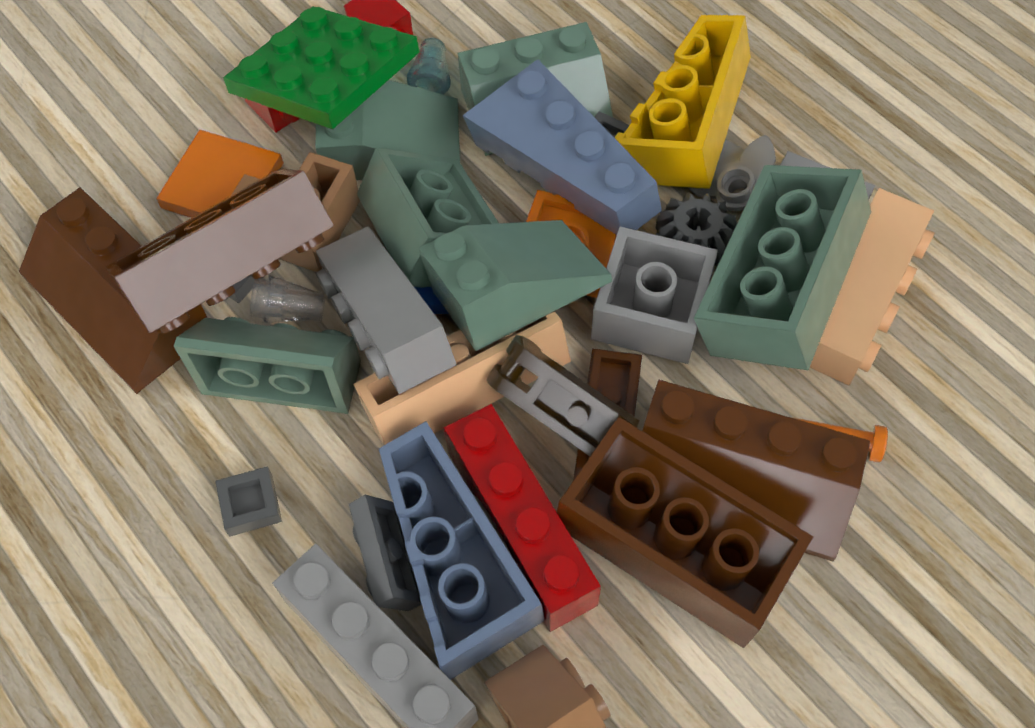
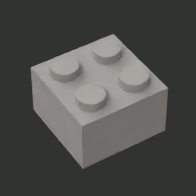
M620 226L606 268L611 273L613 282L601 287L593 309L591 340L688 364L698 329L694 316L710 284L718 250Z

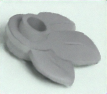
M767 135L761 136L743 150L725 139L710 189L688 188L698 197L702 198L709 192L710 198L717 199L718 203L726 201V207L729 211H743L764 165H775V149ZM736 189H745L739 193H733Z

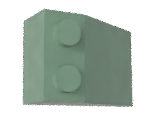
M388 80L334 129L316 124V153L353 165L356 181L363 180L375 148L458 159L460 162L458 98Z
M562 220L464 225L418 248L434 294L475 351L613 282L611 273Z

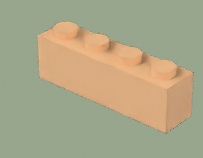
M881 188L878 189L870 204V217L810 365V368L846 385L851 384L858 368L865 372L870 370L881 347V344L872 341L877 330L884 333L888 332L900 307L891 303L895 292L903 296L906 294L917 272V268L909 265L912 256L922 259L935 234L926 229L934 210Z
M554 311L475 351L462 331L458 330L447 336L457 365L401 394L398 393L388 376L378 379L376 374L373 373L354 383L353 385L367 417L382 444L386 445L427 421L433 433L444 429L445 426L503 398L502 394L490 386L487 377L495 365H502L509 355L506 349L516 335L526 337L534 342L541 349L542 353L561 366L571 362L561 318ZM525 368L520 378L522 382L528 385L537 380L538 376Z

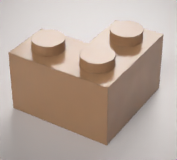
M309 152L299 170L305 172L334 226L322 233L324 241L316 247L303 253H297L294 249L279 259L318 272L323 267L316 254V250L339 240L360 199L357 196L358 186L353 165ZM244 174L232 195L260 179Z
M541 645L484 681L508 728H606L603 721L611 717L610 711L600 693L592 684L585 687L571 661L565 658L559 662L544 645Z

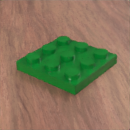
M312 6L304 10L300 17L285 29L275 33L256 52L242 59L239 65L225 75L223 79L230 94L334 129L419 54L420 50L417 36L403 33L390 27L362 21L356 17H349L321 7Z

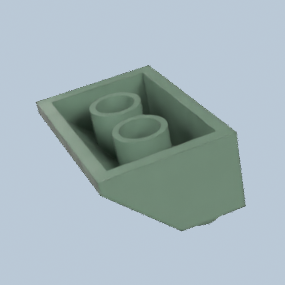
M587 22L458 53L461 91L468 110L472 109L538 59L594 117L599 111L613 117L601 53ZM484 151L485 156L494 154L491 151L489 153Z
M375 148L357 192V196L388 253L411 284L419 288L431 287L418 249L419 247L464 225L499 223L458 159Z
M227 317L224 320L204 318L177 336L174 343L175 350L201 394L344 414L349 412L355 388L353 384L356 383L361 364V358L354 338L347 336L343 332L337 330H324L322 332L305 331L284 323H277L273 326L251 324L237 317Z

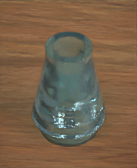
M427 38L422 41L420 53L417 54L407 74L408 85L443 95L449 90L451 79L445 55L446 47L441 40Z

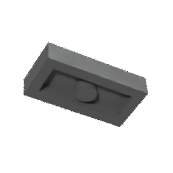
M365 494L349 503L354 523L353 535L361 550L367 573L366 585L370 595L373 597L374 603L381 608L411 611L422 605L394 502Z

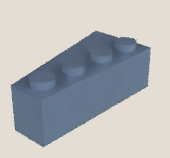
M538 59L463 115L477 147L487 153L491 151L504 160L507 166L518 173L522 171L538 181L543 189L553 195L558 194L573 203L576 210L616 235L620 226L637 230L662 211L656 180Z
M427 421L379 448L395 510L400 521L408 557L419 589L425 618L431 632L439 668L452 680L545 621L542 604Z

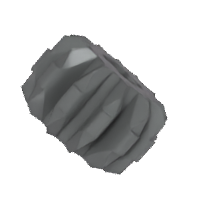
M688 191L682 201L670 199L665 211H661L660 215L657 216L655 229L658 236L717 249L718 252L714 266L718 267L737 223L736 215L727 214L726 201L713 204L711 203L709 192L702 199H695Z

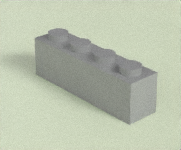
M369 226L316 250V254L323 267L322 270L315 272L327 298H331L344 324L347 323L359 349L362 351L369 347V349L365 350V354L378 379L388 376L398 393L401 394L457 365L443 325Z
M314 544L272 583L286 604L404 728H471L479 720L475 705L317 544Z

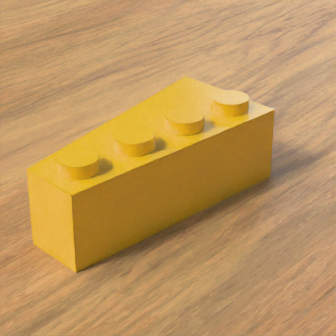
M701 15L675 51V61L666 72L661 71L653 82V93L645 104L638 103L631 113V124L624 133L618 132L614 137L656 180L657 185L710 189L751 58L746 15Z

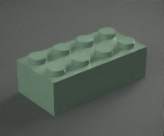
M764 165L694 316L710 356L809 370L871 214L862 170Z

